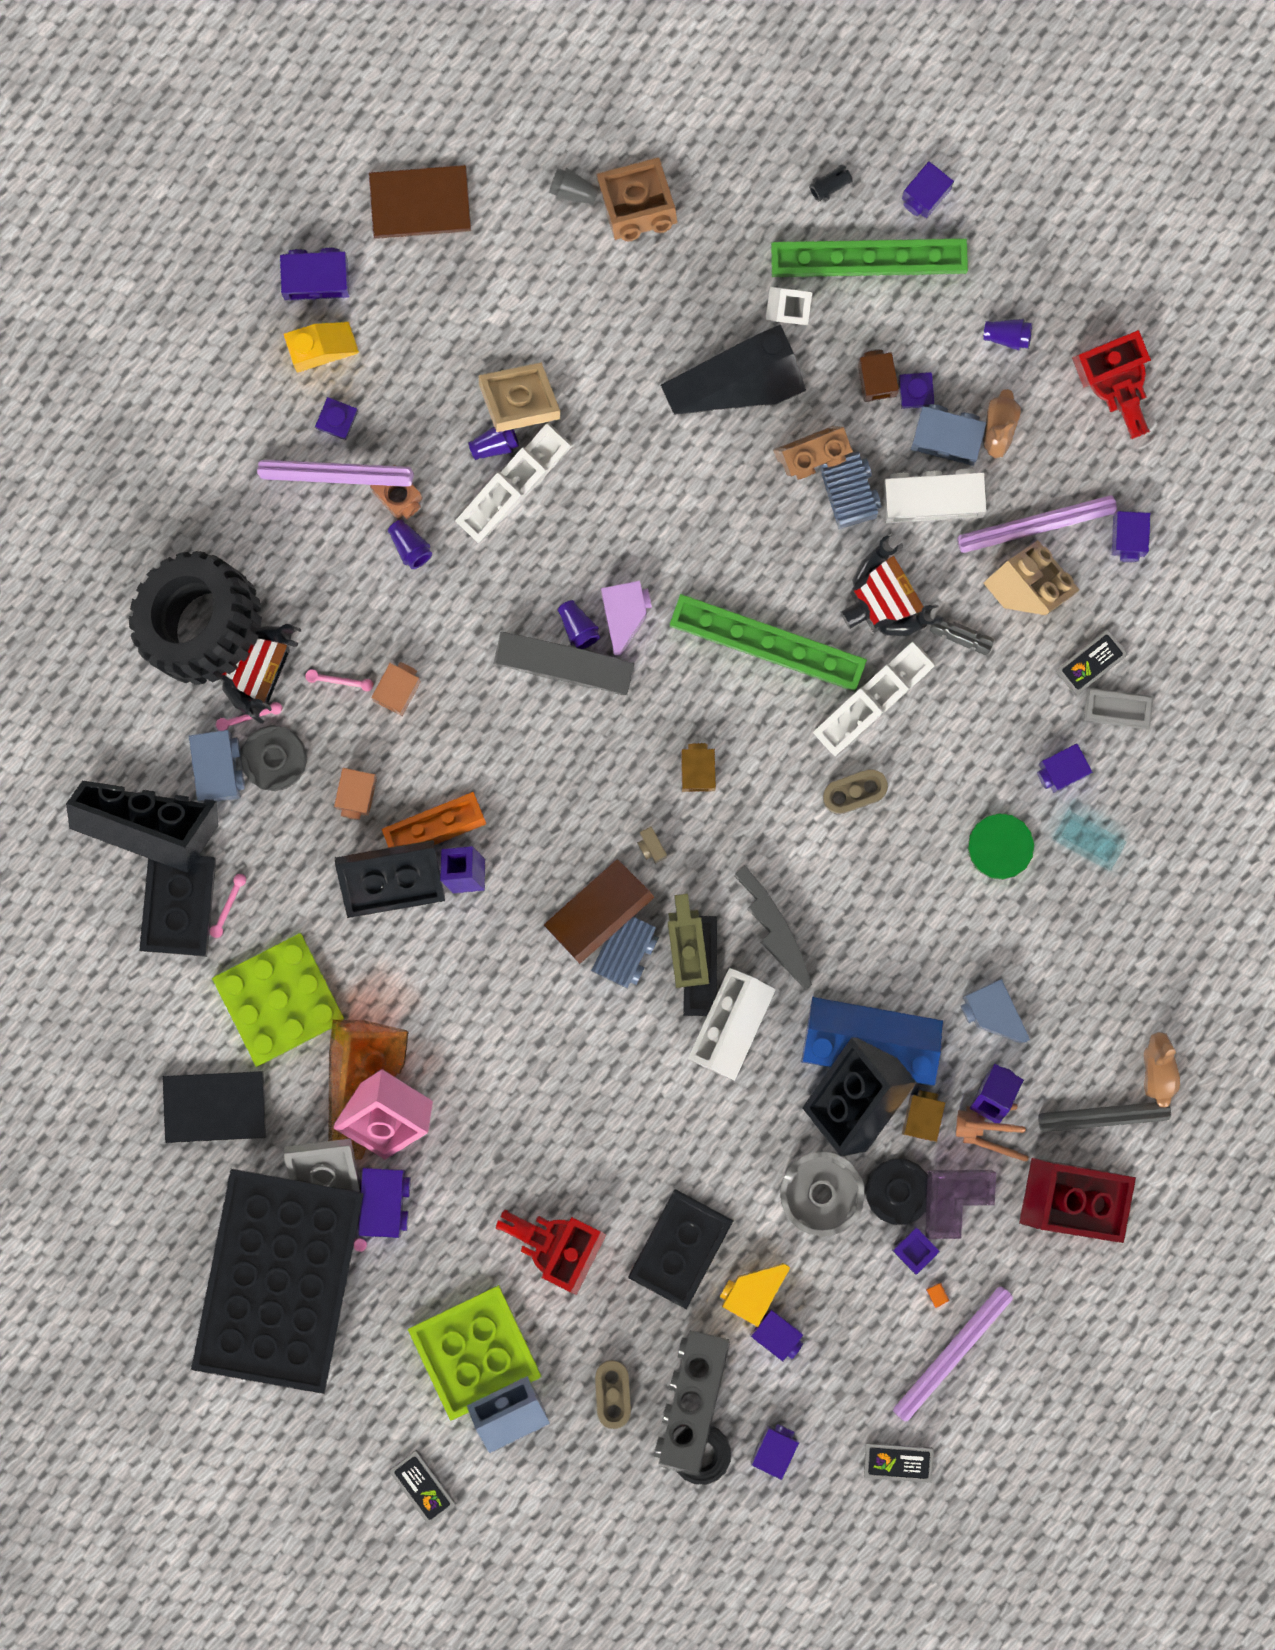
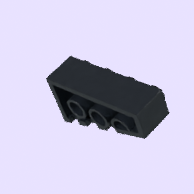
M82 780L66 803L69 829L186 873L189 872L218 828L217 801L205 799L204 803L189 801L188 796L175 795L174 798L156 796L155 791L128 792L125 791L123 786Z

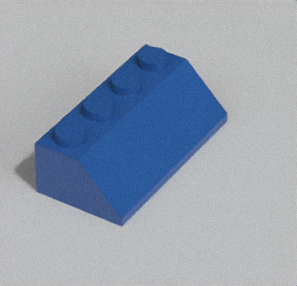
M812 997L801 1063L830 1068L849 1040L857 1037L898 1058L916 1080L917 1084L935 1086L941 1053L943 1020Z

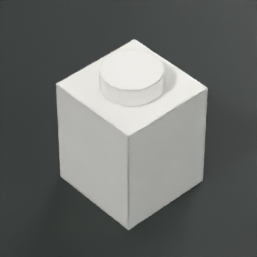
M770 287L766 319L808 325L812 292Z

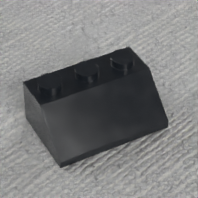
M853 1037L849 1040L802 1109L839 1156L863 1153L868 1151L917 1082L898 1058L857 1037Z

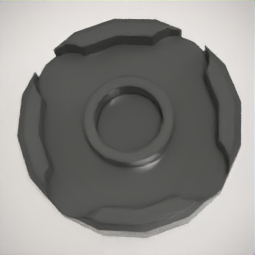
M270 725L259 728L249 735L243 746L240 760L243 772L251 783L263 790L276 792L288 789L299 781L306 768L307 754L305 745L296 733L285 727Z

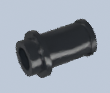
M843 164L820 179L815 177L813 183L809 185L813 197L818 202L822 200L828 201L831 194L853 182L850 172L848 170L844 172L846 167Z

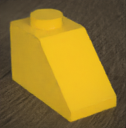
M349 322L312 324L284 333L285 341L297 373L359 353Z
M781 1263L739 1275L735 1282L729 1279L719 1296L724 1299L722 1307L758 1327L790 1267Z

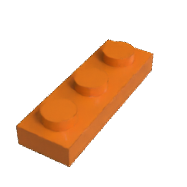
M471 792L382 828V832L388 848L431 840L436 845L486 825V821L474 792Z

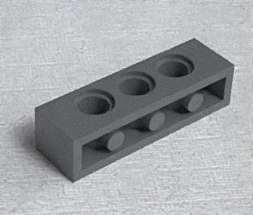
M691 1330L689 1331L688 1339L682 1337L678 1351V1357L683 1358L680 1372L674 1370L670 1390L675 1391L672 1405L666 1404L662 1424L667 1425L665 1438L658 1437L654 1457L660 1458V1467L700 1476L730 1346L729 1339ZM696 1361H703L709 1367L707 1374L701 1378H696L689 1372L690 1366ZM688 1394H696L700 1397L701 1404L698 1409L688 1411L682 1407L683 1398ZM688 1427L692 1430L693 1438L688 1444L682 1445L674 1440V1433L678 1428Z

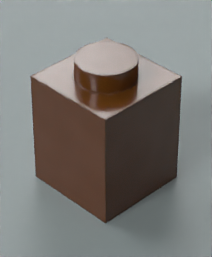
M879 349L864 353V357H860L858 361L864 402L897 397L899 388L892 352L883 353V350Z

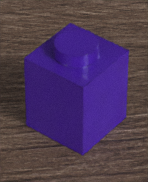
M928 161L903 192L902 200L905 201V208L914 216L918 217L921 214L927 219L951 191L954 181Z
M1117 511L1113 516L1112 556H1120V561L1123 562L1140 561V557H1145L1149 552L1150 513Z
M1078 743L1041 761L1038 764L1041 770L1037 772L1044 788H1051L1053 794L1093 773Z
M473 846L441 849L440 881L452 893L485 891L486 859Z
M994 1064L984 1077L969 1109L994 1123H1001L1010 1111L1024 1079L1015 1075L1010 1069Z
M771 1308L762 1318L759 1326H756L750 1334L754 1340L782 1362L787 1356L793 1359L804 1345L800 1341L803 1334Z
M777 1424L775 1429L767 1426L752 1457L751 1466L782 1480L799 1445V1441L793 1438L795 1432L780 1424Z

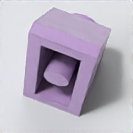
M640 581L601 588L614 657L622 655L646 619V609L652 608L648 588L642 589Z

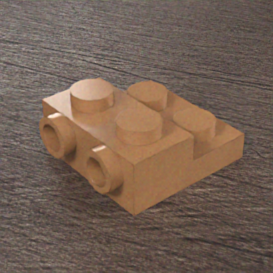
M659 157L596 174L614 240L622 238L624 241H633L640 236V233L654 230L656 233H664L673 224H677L675 205Z
M839 426L828 427L773 449L777 461L783 464L786 475L791 477L796 475L797 480L815 474L814 467L827 463L828 468L847 461L845 455L853 452L844 427Z

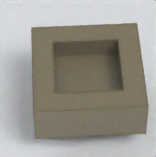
M652 826L641 831L640 837L642 840L637 842L644 858L647 860L652 857L655 864L666 859L667 854Z

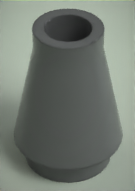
M557 168L549 193L556 195L555 199L587 203L593 206L599 187L591 184L568 168L565 170Z

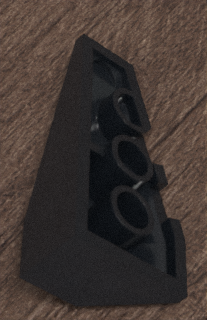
M781 324L750 337L660 385L674 415L729 408H746L758 405H776L806 392L795 354Z

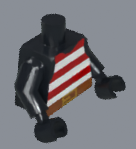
M890 533L880 540L879 546L862 560L852 579L854 587L850 594L856 603L841 611V615L850 629L866 620L872 632L880 631L886 636H909L925 628L927 625L940 624L943 621V617L934 620L931 618L930 613L932 609L939 606L936 604L923 606L893 555L903 548L902 543L894 549L889 546V538L894 533Z
M284 624L281 627L265 626L257 628L255 634L259 637L255 646L251 644L247 651L250 655L245 661L240 660L236 664L238 668L230 675L225 672L222 674L223 678L220 679L223 681L222 690L234 707L248 714L260 724L264 723V720L259 717L261 711L264 709L272 710L268 704L290 652L289 647L285 644L293 647L298 646V642L291 640V636L296 631L301 632V629L290 624Z

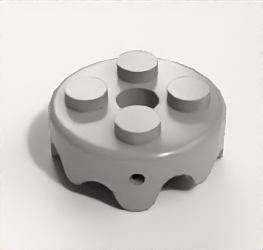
M830 1152L810 1153L800 1157L786 1171L781 1182V1205L791 1223L803 1232L815 1236L835 1235L853 1224L860 1216L864 1203V1184L855 1167L844 1157ZM818 1184H826L831 1190V1198L826 1203H817L812 1197V1191Z

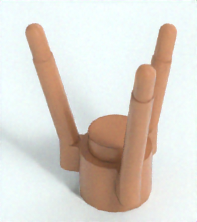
M1013 1103L1010 1110H1016L1018 1108L1017 1104ZM967 1106L966 1111L958 1110L956 1137H964L963 1143L975 1144L1025 1162L1029 1160V1157L1025 1154L976 1137V1135L983 1136L984 1129L1024 1133L1026 1131L1024 1126L984 1122L985 1117L978 1116L980 1114L969 1109L970 1106Z

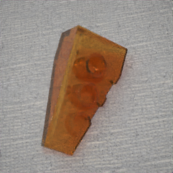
M333 1020L329 1047L328 1141L350 1139L335 1130L334 1124L360 1083L380 1070L386 1071L395 1078L397 1073L401 1074L406 1059L409 1035L407 1030L366 1020ZM351 1139L355 1160H362L367 1148Z

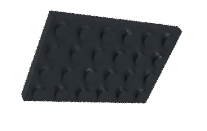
M233 1168L230 1169L191 1370L325 1394L364 1193Z

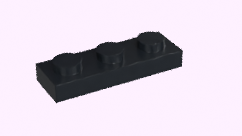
M699 916L702 922L709 984L683 987V1016H707L717 996V916Z

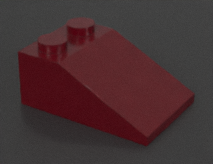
M1031 1158L1019 1224L1044 1231L1124 1243L1136 1177Z

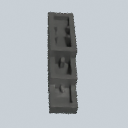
M503 631L500 632L493 664L539 677L561 680L623 696L628 695L634 663Z
M744 865L735 873L734 877L756 899L747 910L769 932L760 943L807 990L812 986V982L802 953L785 918L765 888Z

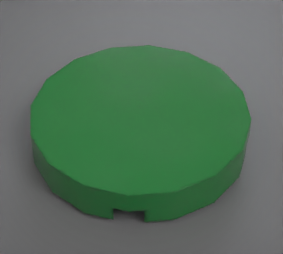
M999 813L987 816L975 825L969 835L967 850L971 862L978 872L988 878L1004 880L1017 876L1027 868L1033 858L1034 841L1031 831L1023 821L1013 815Z

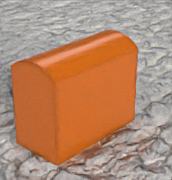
M941 1282L926 1289L935 1308L950 1301Z

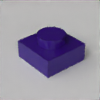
M932 372L899 375L901 409L929 407L930 404H935Z
M327 397L315 428L347 440L358 409Z
M917 1227L892 1250L915 1275L940 1252Z

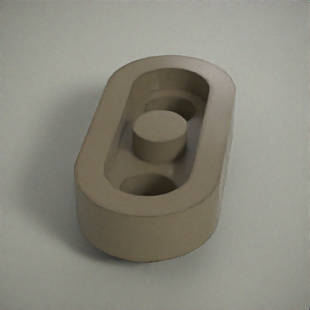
M873 769L865 770L830 783L823 793V803L830 812L845 814L880 801L887 792L888 783L881 772ZM872 781L876 784L877 789L873 793H868L864 789V784ZM836 792H842L846 798L845 802L837 804L833 800V795Z
M608 1360L597 1368L595 1374L597 1416L605 1427L618 1429L628 1422L631 1415L629 1374L627 1368L621 1362ZM609 1371L617 1372L619 1376L617 1382H607L605 1378L606 1373ZM609 1406H619L620 1414L617 1417H611L607 1412Z

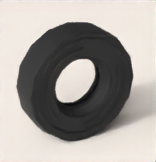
M714 1426L710 1428L707 1441L714 1449L713 1461L708 1466L701 1467L700 1476L676 1471L684 1480L694 1485H707L718 1481L726 1473L731 1462V1448L727 1437ZM688 1427L684 1428L676 1436L675 1441L682 1445L688 1444L693 1438L692 1430Z

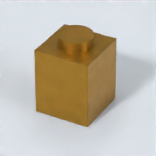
M706 743L688 744V749L681 750L682 792L715 791V749H708V744Z
M919 1090L918 1096L910 1095L902 1135L937 1142L946 1103L938 1101L939 1094Z

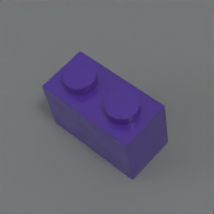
M323 248L320 250V253H307V250L293 249L289 250L288 254H280L281 294L284 301L349 298L348 258L346 252H340L338 248Z
M363 1168L361 1193L364 1194L360 1210L359 1236L400 1238L401 1231L408 1230L409 1211H403V1197H410L411 1177H405V1170Z

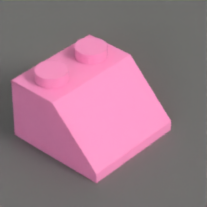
M380 1070L360 1083L336 1120L334 1129L386 1160L428 1133L433 1101L386 1071Z

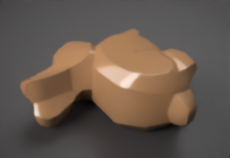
M1009 389L1003 390L999 397L990 400L987 410L984 447L988 454L994 458L1003 457L1009 449L1021 413V407L1014 400V394Z
M1162 1032L1152 1034L1148 1047L1144 1050L1143 1056L1146 1070L1144 1090L1146 1096L1156 1099L1159 1107H1168L1171 1103V1098L1180 1089V1076L1174 1057L1176 1051L1168 1035Z

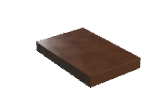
M466 165L369 173L374 239L471 231Z
M616 859L552 916L544 926L571 956L581 964L646 906L654 896Z

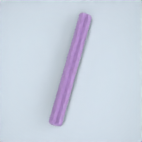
M261 460L257 468V474L261 479L409 487L412 485L414 478L412 469L403 466Z
M1110 495L961 534L957 538L958 546L962 553L1111 515L1117 511L1116 501Z
M1000 1286L993 1292L898 1402L893 1411L900 1419L906 1422L913 1416L1013 1300V1296L1005 1288Z

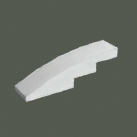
M546 423L525 448H521L501 472H497L455 522L474 540L481 543L552 470L573 445L550 423Z
M915 641L911 642L899 655L813 732L814 735L834 756H837L931 671L936 664Z

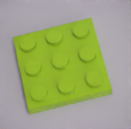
M302 933L212 978L256 1067L346 1022Z
M500 1285L407 1329L450 1421L469 1413L467 1405L528 1376L530 1382L542 1377Z

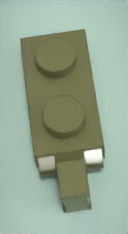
M688 894L675 895L676 912L668 913V930L676 988L709 984L701 917L699 918L698 910L690 911Z

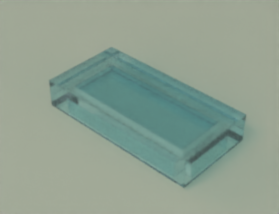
M1069 810L1066 812L1052 838L1058 844L1109 872L1112 870L1126 844V841Z

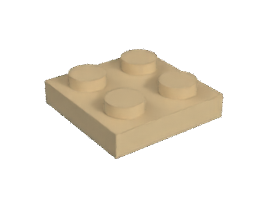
M542 362L479 375V386L496 432L560 419V409Z

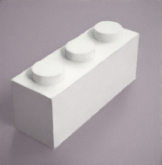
M960 469L955 471L956 475H943L942 471H927L923 473V477H910L909 473L891 474L890 479H885L883 483L885 523L983 518L987 512L984 473H975V469Z
M729 968L688 1060L735 1081L776 989L752 976Z

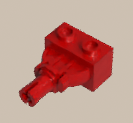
M1139 330L1072 357L1083 388L1090 386L1095 395L1106 401L1110 412L1116 410L1121 412L1131 439L1151 432L1139 405L1140 400L1147 398L1143 388L1146 376L1144 363L1151 361Z
M505 1209L500 1217L513 1223L514 1226L512 1227L498 1220L496 1229L536 1248L533 1251L522 1246L521 1252L532 1257L535 1266L543 1273L541 1278L577 1295L606 1234L573 1217L569 1221L563 1219L549 1221L538 1216L535 1221L545 1226L546 1230Z

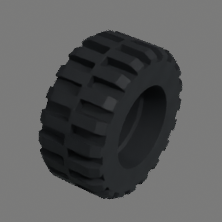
M195 551L192 554L182 552L176 554V559L166 558L160 562L161 566L158 569L153 567L146 574L148 576L144 584L140 582L136 589L139 593L136 599H132L130 610L133 611V616H129V628L135 631L131 633L134 646L138 647V653L144 660L177 681L183 683L191 682L194 685L205 684L207 680L211 682L218 681L223 678V673L226 672L230 675L238 668L236 664L240 660L245 661L250 655L247 651L251 644L255 646L259 636L255 633L257 628H261L262 617L257 614V612L261 611L260 599L255 596L256 589L247 580L246 576L213 554L208 555L201 551ZM212 593L214 607L208 625L197 637L187 642L179 643L177 629L183 611L194 599Z

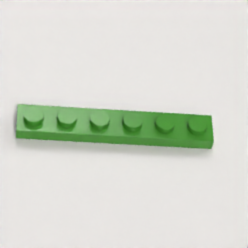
M967 239L771 242L772 277L967 274L968 272Z
M682 594L679 596L669 627L856 692L867 659Z

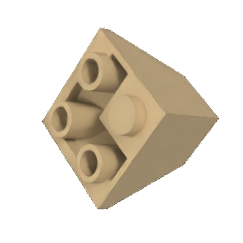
M1039 540L1009 559L983 582L1003 608L1040 615L1049 614L1080 591L1074 584L1072 577L1059 566L1049 549L1044 547Z

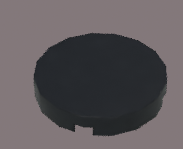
M890 1159L880 1163L871 1172L866 1183V1199L871 1211L879 1219L892 1225H906L917 1221L927 1211L932 1200V1185L928 1174L917 1163L907 1159Z

